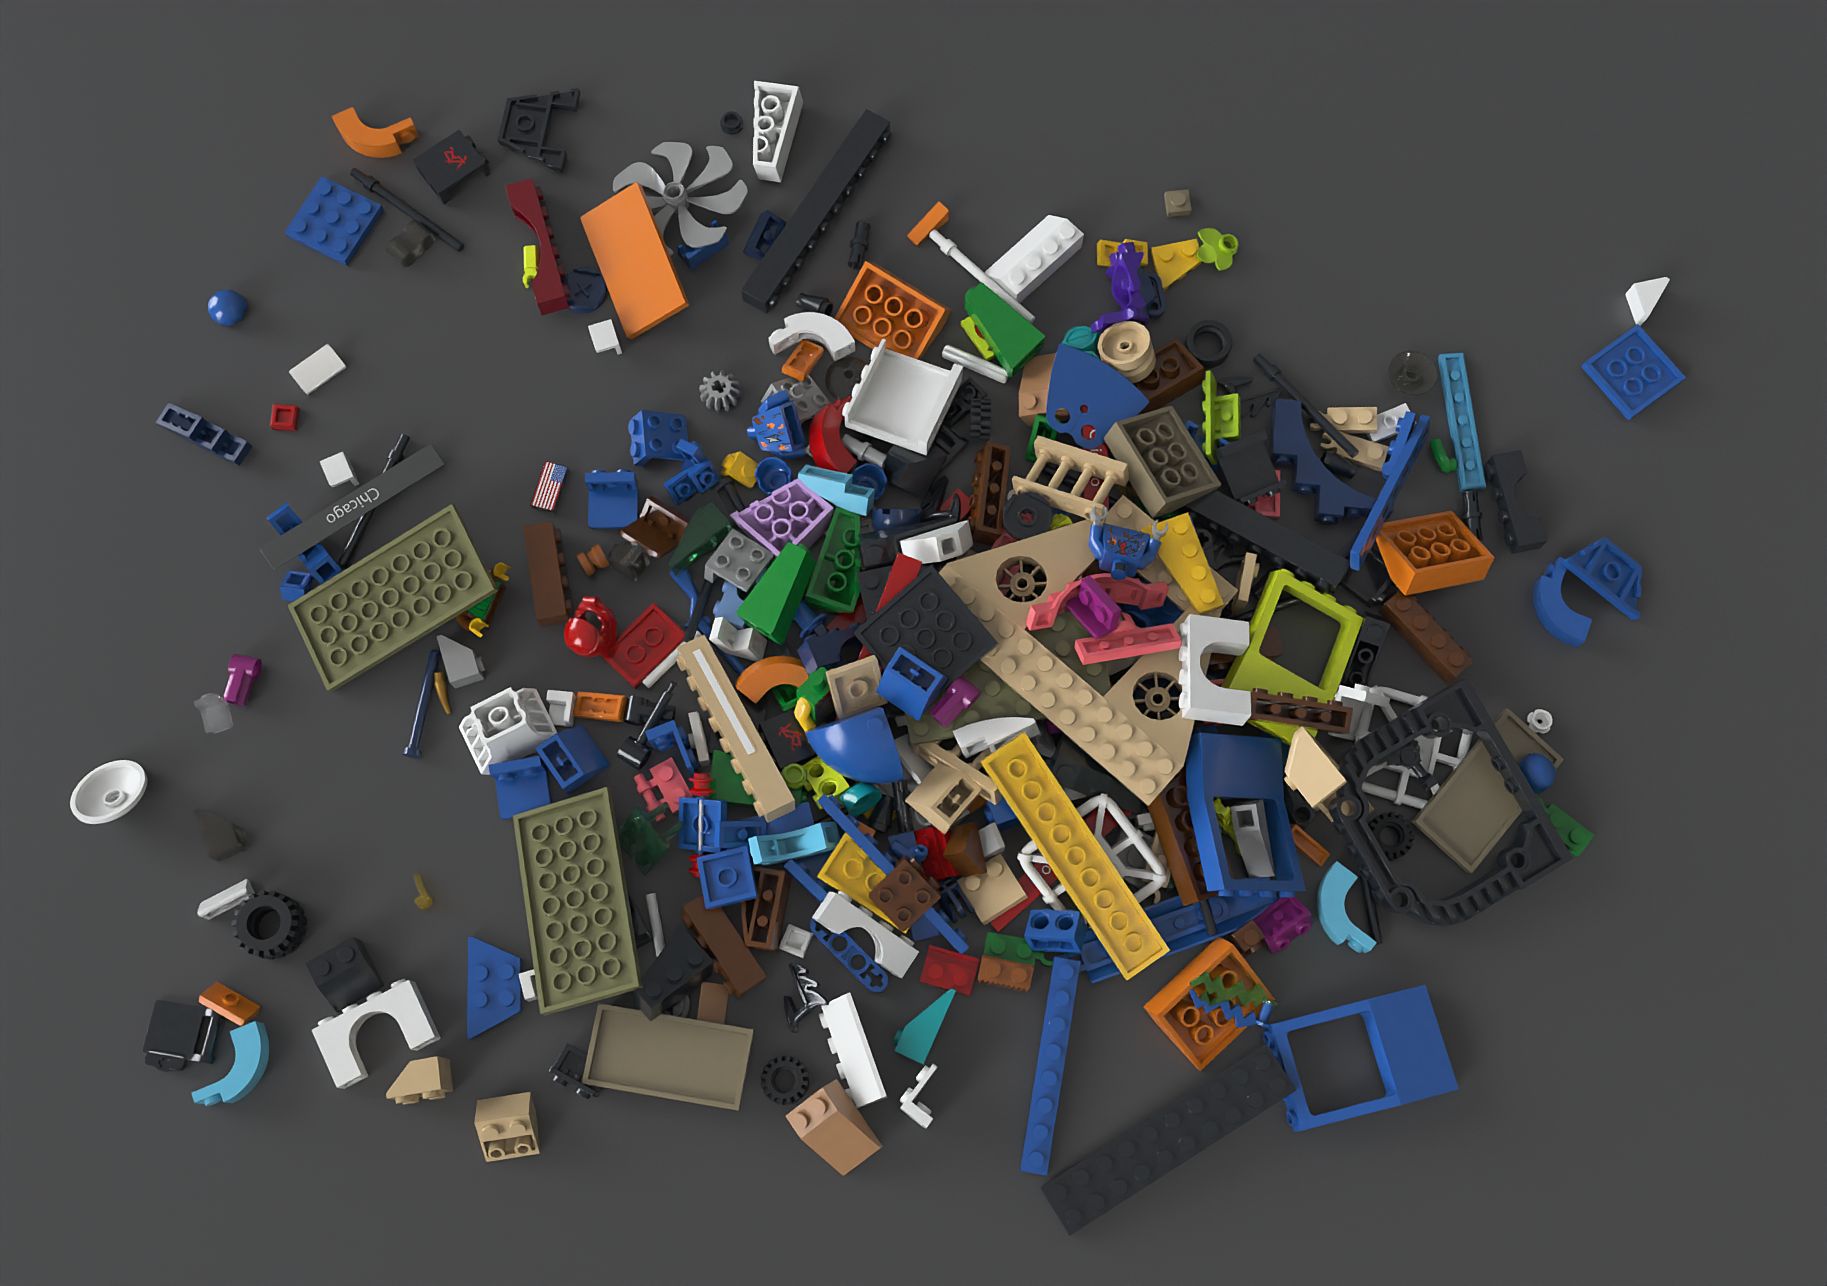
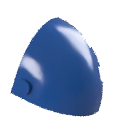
M875 707L805 731L808 742L819 758L827 766L844 777L869 784H887L904 780L899 754L884 709L881 707Z

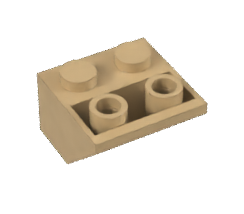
M938 763L906 798L905 802L945 835L974 802L983 788L963 771Z
M436 1056L410 1061L387 1091V1099L396 1100V1104L403 1103V1105L418 1103L419 1097H423V1099L429 1098V1100L445 1098L446 1092L453 1091L450 1059Z
M531 1092L477 1100L474 1123L486 1162L540 1153L536 1110Z

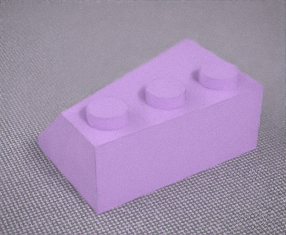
M797 478L773 491L769 497L749 504L750 507L739 513L736 511L730 517L751 540L773 553L772 559L775 560L788 542L796 546L802 544L809 549L830 527L835 511L829 503Z

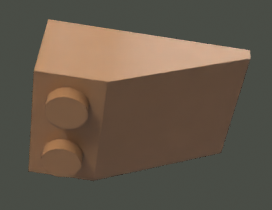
M1056 353L1032 357L1024 365L1019 390V417L1028 426L1034 425L1036 414L1046 416L1048 390ZM1060 408L1056 411L1055 418L1060 420V422L1068 421L1070 413L1067 409Z
M837 1079L819 1089L786 1115V1118L800 1139L843 1176L883 1147Z

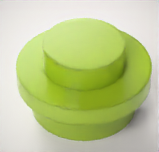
M790 764L784 767L781 772V776L790 789H798L806 782V770L799 764Z

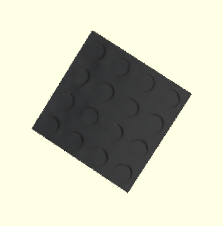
M932 565L853 632L871 655H875L878 663L884 670L899 647H902L948 677L935 699L948 689L957 678L963 676L999 645L991 633Z

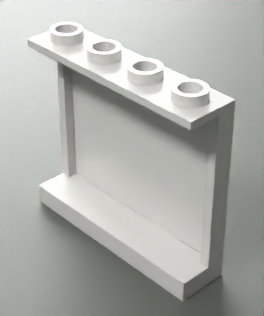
M882 339L879 346H875L872 351L870 364L865 365L863 368L860 384L856 383L853 388L851 402H846L843 408L842 416H845V427L927 455L962 382L963 366L954 363L951 371L888 350L886 349V340Z

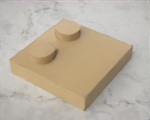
M1247 552L1238 568L1235 588L1239 591L1233 597L1231 605L1232 614H1241L1248 602L1250 588L1259 570V563H1255L1257 554Z
M875 655L826 672L839 720L888 703L885 698L876 693L882 676Z
M1000 853L985 862L987 873L962 877L957 880L984 925L1028 898Z

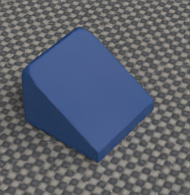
M288 570L279 586L282 599L295 601L310 591L313 575L311 573Z

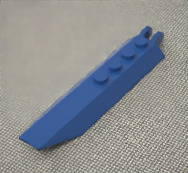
M1257 877L1235 880H1270V878ZM1235 892V896L1221 897L1216 895L1209 898L1218 931L1217 934L1209 936L1207 935L1199 902L1183 907L1178 895L1143 908V910L1170 949L1169 952L1159 958L1161 959L1239 930L1277 902L1278 898L1277 895L1276 897H1260L1259 892H1255V897H1239V892ZM1091 928L1086 929L1081 953L1067 952L1058 956L1059 958L1072 959V957L1080 955L1083 965H1080L1079 972L1085 970L1092 984L1121 973Z

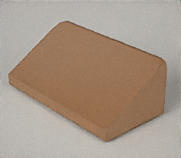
M702 982L697 1020L725 1025L729 992L724 985Z

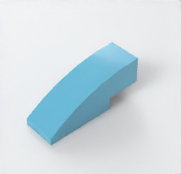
M805 465L798 473V479L808 488L838 507L867 516L873 508L875 489L852 484L853 475L810 465Z

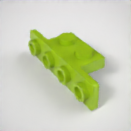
M1208 370L1206 371V380L1202 381L1203 391L1206 394V400L1202 402L1203 412L1206 415V421L1202 424L1206 442L1203 443L1202 448L1204 456L1208 457L1212 465L1217 464V458L1213 450L1217 449L1219 439L1223 438L1228 442L1241 439V400L1238 393L1217 397V381L1212 371Z

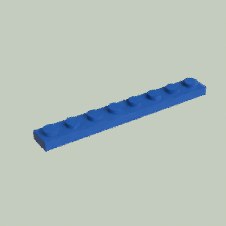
M824 794L817 800L822 808L886 876L894 869L893 865L896 861L886 851L881 854L875 846L878 842L868 832L865 835L857 828L860 823L850 813L847 816L844 815L839 809L843 805L832 794L829 797ZM930 907L923 914L960 954H963L969 948L965 943L968 938L959 928L953 930L947 924L950 919L940 908L935 911Z
M1054 957L1020 1171L1047 1176L1081 961Z

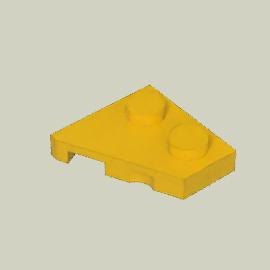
M1197 239L1151 248L1150 254L1155 272L1161 279L1164 292L1175 281L1185 277L1188 271L1194 270L1202 263L1197 258V251L1199 249Z

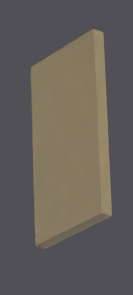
M1509 708L1503 709L1494 720V725L1517 764L1529 753H1540L1549 758L1555 766V770L1564 760ZM1479 739L1412 820V823L1466 873L1471 874L1520 815L1522 809L1513 794H1510L1505 788L1504 778L1492 766L1491 756L1481 739Z
M598 1003L582 1084L740 1111L755 1030L660 1014L650 1021L641 1010Z

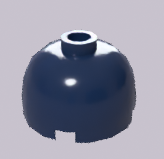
M871 509L872 527L874 531L920 523V509Z

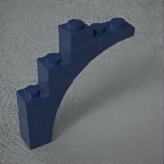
M1276 399L1272 407L1269 458L1271 462H1276L1278 465L1293 464L1291 491H1296L1301 495L1316 493L1314 521H1320L1324 525H1335L1340 522L1344 515L1353 519L1368 517L1377 498L1349 487L1323 465L1306 437L1302 421L1301 401ZM1393 504L1391 510L1389 511V513H1388L1386 519H1388V518L1390 517V515L1393 513V511H1394V504Z

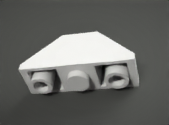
M967 520L900 541L903 554L923 561L922 564L941 562L963 555L973 546L969 521Z

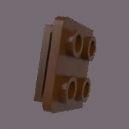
M650 496L646 500L639 519L622 528L620 535L628 543L637 545L645 550L649 556L662 558L683 544L692 520L657 498Z
M903 854L897 860V866L869 892L870 900L901 931L907 930L941 898V890L939 889L941 884L931 874L927 877L921 870L923 868L922 864L914 856L909 858L906 854Z

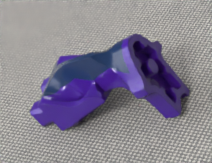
M1134 242L1121 243L1118 246L1119 252L1112 253L1109 256L1111 266L1105 271V275L1112 279V293L1122 310L1103 314L1099 320L1092 323L1091 333L1104 332L1113 324L1123 321L1137 322L1143 326L1150 322L1148 309L1154 301V290L1150 278L1140 266L1144 253L1136 252Z

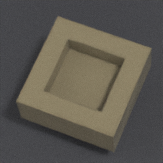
M1188 190L1165 192L1164 200L1167 217L1191 214Z

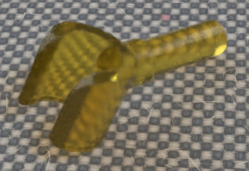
M1114 484L1121 493L1120 498L1122 495L1126 497V493H1130L1133 498L1137 497L1134 488H1126L1125 486Z
M415 874L413 877L420 895L414 899V902L418 908L424 911L433 904V899L426 892L420 874Z

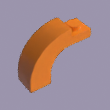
M353 107L332 116L345 142L358 153L369 157L387 158L402 154L399 148L400 145L410 143L415 138L420 137L411 117L387 128L374 129L367 127L360 121Z
M774 656L759 660L750 665L735 680L736 688L756 704L772 687L780 684H791L800 687L809 676L802 660L788 656Z

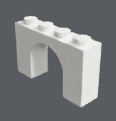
M1189 614L1184 623L1180 624L1178 631L1180 638H1182V646L1179 649V661H1182V669L1179 673V684L1182 685L1179 708H1182V718L1243 726L1251 716V692L1222 688L1211 683L1201 670L1200 656L1206 653L1242 656L1249 646V622Z
M398 980L391 984L392 989L384 993L381 991L375 992L366 998L367 1002L359 1006L358 1004L350 1005L342 1010L343 1014L336 1018L333 1016L327 1017L318 1022V1027L312 1029L337 1088L345 1089L368 1077V1073L357 1051L356 1037L361 1025L371 1016L381 1013H388L393 1016L399 1023L411 1050L418 1051L441 1039L414 981Z

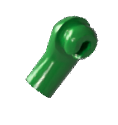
M1441 439L1432 440L1429 445L1440 469L1445 473L1455 471L1458 467L1457 460L1455 458H1448Z

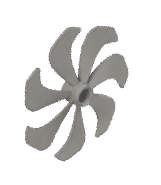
M663 142L651 151L653 155L664 156L669 160L673 170L674 182L665 185L656 171L643 162L631 164L620 172L613 181L614 193L638 182L642 186L648 187L664 196L646 197L651 210L663 208L654 216L662 237L673 213H678L682 238L692 248H700L719 242L726 233L727 228L725 226L708 228L698 223L687 210L690 203L726 215L736 212L748 194L745 183L739 180L732 189L725 193L708 197H689L688 193L729 174L733 168V163L723 147L707 146L706 149L710 159L706 168L685 189L682 182L693 151L688 144L681 142ZM666 245L669 255L672 256L674 254L673 250Z

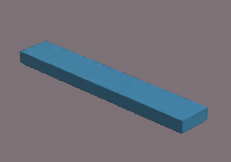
M1464 353L1440 354L1438 356V364L1453 454L1458 464L1456 472L1460 492L1484 490L1486 482Z

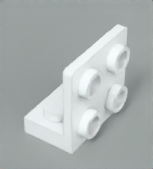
M934 1063L930 1068L926 1065L916 1077V1080L919 1082L914 1090L909 1087L900 1099V1102L903 1104L901 1110L925 1129L933 1120L929 1116L932 1111L921 1102H918L917 1105L912 1102L937 1070V1066Z

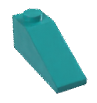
M953 987L909 1022L904 1030L899 1028L893 1040V1043L897 1045L894 1051L924 1064L957 989Z

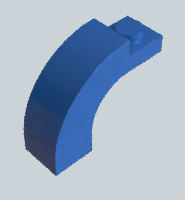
M287 503L266 517L280 535L303 522ZM320 542L298 555L320 584L325 583L343 571Z
M1559 557L1553 564H1548L1544 575L1535 582L1533 605L1540 623L1553 637L1577 648L1585 642L1592 619L1572 611L1563 601L1561 583L1567 568L1562 565L1565 559Z

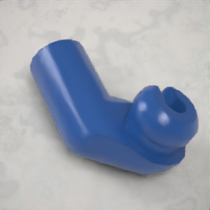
M897 839L888 848L898 858L906 854L909 858L914 856L919 862L923 861L928 855V849L925 845L905 847Z

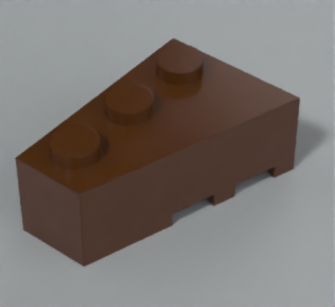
M753 867L759 898L741 902L745 945L753 950L778 953L792 876L785 871Z

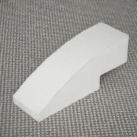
M1023 717L989 719L969 724L953 731L965 758L987 748H990L993 753L1022 732H1025L1029 739L1040 734L1034 718Z

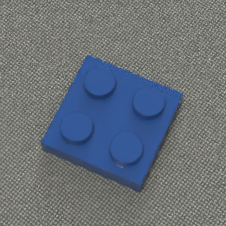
M747 845L697 857L705 908L707 910L759 898L750 849Z

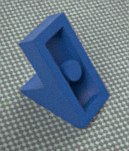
M715 821L714 847L738 848L746 845L750 847L749 838L766 835V821Z

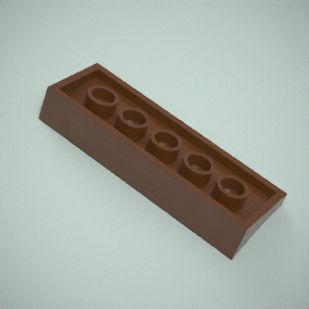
M1177 337L1154 350L1156 358L1154 369L1143 380L1132 383L1150 401L1138 415L1158 410L1202 384L1204 380V367Z
M1185 758L1183 768L1156 799L1147 806L1183 907L1219 895L1218 891H1207L1187 800ZM1227 860L1229 874L1231 878L1234 879L1233 873Z

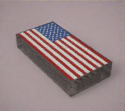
M544 462L530 504L531 508L555 514L569 473L567 466Z

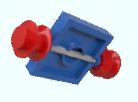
M704 772L694 773V777L689 778L690 781L694 782V787L689 789V792L696 797H679L678 848L695 850V853L688 857V860L693 862V867L687 869L688 872H692L693 877H700L697 857L709 855L707 852L718 853L726 851V848L714 847L715 821H727V800L707 798V796L715 792L714 789L709 787L710 782L714 781L715 778H711L710 773Z

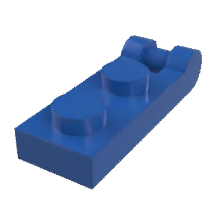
M1406 411L1404 418L1399 417L1395 430L1399 432L1396 441H1391L1388 449V454L1391 455L1390 460L1382 466V476L1386 481L1412 433L1416 422V413Z

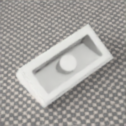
M326 344L292 368L289 373L308 396L347 367L330 345Z
M245 879L201 902L197 912L198 916L210 920L239 905L243 900H248L249 895L255 894L250 881Z

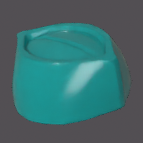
M1075 326L1066 332L1061 344L1082 352L1093 351L1095 353L1100 333H1091L1090 327Z
M869 783L857 784L840 796L845 809L852 816L865 813L882 798L879 789Z

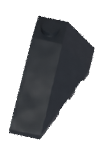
M1063 733L1048 767L1061 786L1092 798L1100 796V793L1107 794V797L1116 802L1119 808L1140 815L1145 803Z

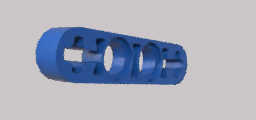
M811 919L810 929L813 935L870 992L877 994L887 988L888 977L886 973L844 931L841 934H832L828 942H826L824 938L828 937V935L823 930L817 932L815 930L817 928L816 920ZM837 937L845 938L848 943L846 949L840 952L836 951L832 946L834 939ZM860 955L865 958L866 964L863 969L855 970L852 968L851 959L854 956ZM870 965L874 967L871 970L874 976L878 977L881 975L883 977L881 980L883 985L881 987L877 985L871 987V978L868 975L864 979L860 976L867 972Z

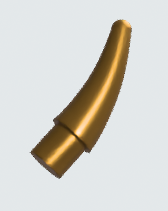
M444 672L434 673V686L445 712L451 714Z

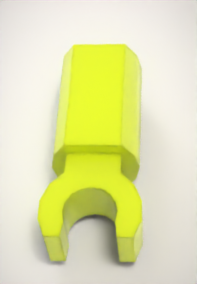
M536 245L524 247L525 274L523 276V283L526 288H529V281L535 278L540 264V248Z

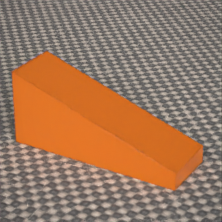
M939 201L912 229L907 238L918 247L929 237L932 230L939 229L949 220V210Z
M1290 824L1296 850L1319 867H1322L1330 853L1299 826Z

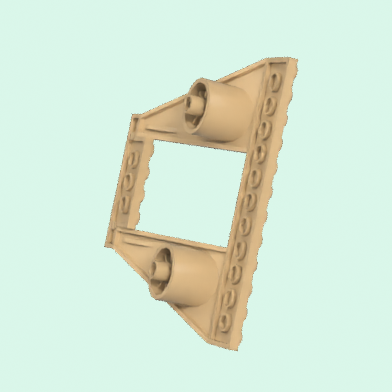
M1124 495L1108 511L1105 521L1106 524L1139 532L1140 529L1153 525L1155 522ZM1080 521L947 563L939 574L999 643L980 661L1149 806L1183 768L1195 721L1182 718V708L1176 714L1168 707L1170 702L1179 701V697H1170L1168 690L1174 684L1182 693V685L1179 684V673L1182 669V661H1179L1180 648L1144 654L1103 697L1026 631L1028 627L1025 623L1031 605L1046 603L1049 594L1065 590L1067 583L1076 581L1097 560L1088 546L1090 527L1094 521ZM1158 556L1145 569L1137 570L1136 573L1148 583L1165 581L1169 587L1166 598L1184 612L1173 623L1177 633L1180 624L1184 623L1189 614L1199 615ZM1023 564L1032 565L1035 569L1031 574L1023 572ZM1020 565V573L1013 575L1008 571L1011 567ZM1210 567L1224 606L1204 613L1201 616L1220 618L1222 610L1239 590ZM1040 570L1046 577V582H1034L1033 577ZM1004 573L1011 578L1010 584L999 585V581ZM1020 584H1021V585L1027 584V586H1026L1025 588H1019V587H1018V585H1020ZM1046 586L1039 597L1033 592L1035 587ZM1011 589L1013 594L1007 598L1000 590ZM1031 596L1035 598L1033 601L1025 602ZM1015 597H1017L1018 599L1022 600V602H1016L1012 600ZM1211 653L1200 656V666L1205 677ZM1154 678L1155 687L1150 690L1141 684L1147 679ZM1157 678L1167 679L1171 683L1166 689L1158 687ZM1137 686L1146 693L1145 699L1133 700V693ZM1153 697L1156 699L1158 697L1162 698V702L1156 704L1153 701ZM1145 703L1148 709L1142 714L1135 704ZM1165 710L1173 716L1169 719H1160V713ZM1149 712L1157 714V720L1150 719L1146 715Z

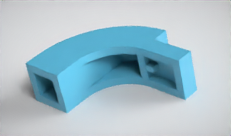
M821 822L796 831L755 836L748 840L754 864L771 865L833 850L839 843L840 837L836 822Z
M1336 861L1324 874L1317 890L1316 909L1319 921L1326 934L1334 943L1339 945L1347 939L1349 941L1348 945L1358 953H1367L1372 950L1377 942L1349 920L1344 906L1345 896L1358 877Z
M254 1021L230 1031L236 1051L233 1068L222 1080L192 1092L194 1103L205 1104V1106L214 1105L222 1100L224 1103H234L253 1090L262 1078L269 1059V1039L264 1023Z

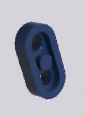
M1146 272L1154 290V301L1150 306L1157 308L1155 311L1150 308L1148 309L1149 319H1158L1164 314L1166 309L1162 282L1157 274Z

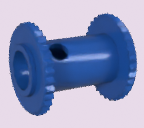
M802 599L793 618L803 629L799 637L805 639L813 635L814 628L824 624L827 620L826 613L817 616Z

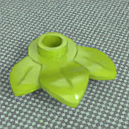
M1205 228L1198 231V235L1204 244L1198 249L1197 258L1204 263L1215 262L1219 271L1228 269L1233 263L1232 256L1238 250V240L1231 234L1222 235L1213 228Z

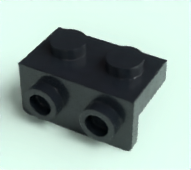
M567 1043L554 1067L551 1066L548 1070L554 1074L552 1079L563 1086H566L569 1082L577 1087L575 1090L577 1094L587 1099L591 1095L599 1097L604 1087L582 1084L588 1054Z

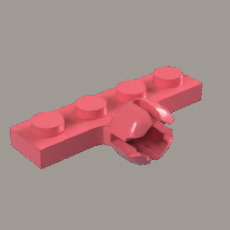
M1124 612L1120 613L1123 621L1119 618L1117 630L1098 639L1089 637L1075 640V649L1083 665L1181 648L1182 643L1173 623L1139 628L1135 625L1132 617Z

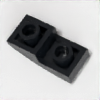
M969 377L958 388L944 421L952 427L971 412V398L984 399L988 394Z

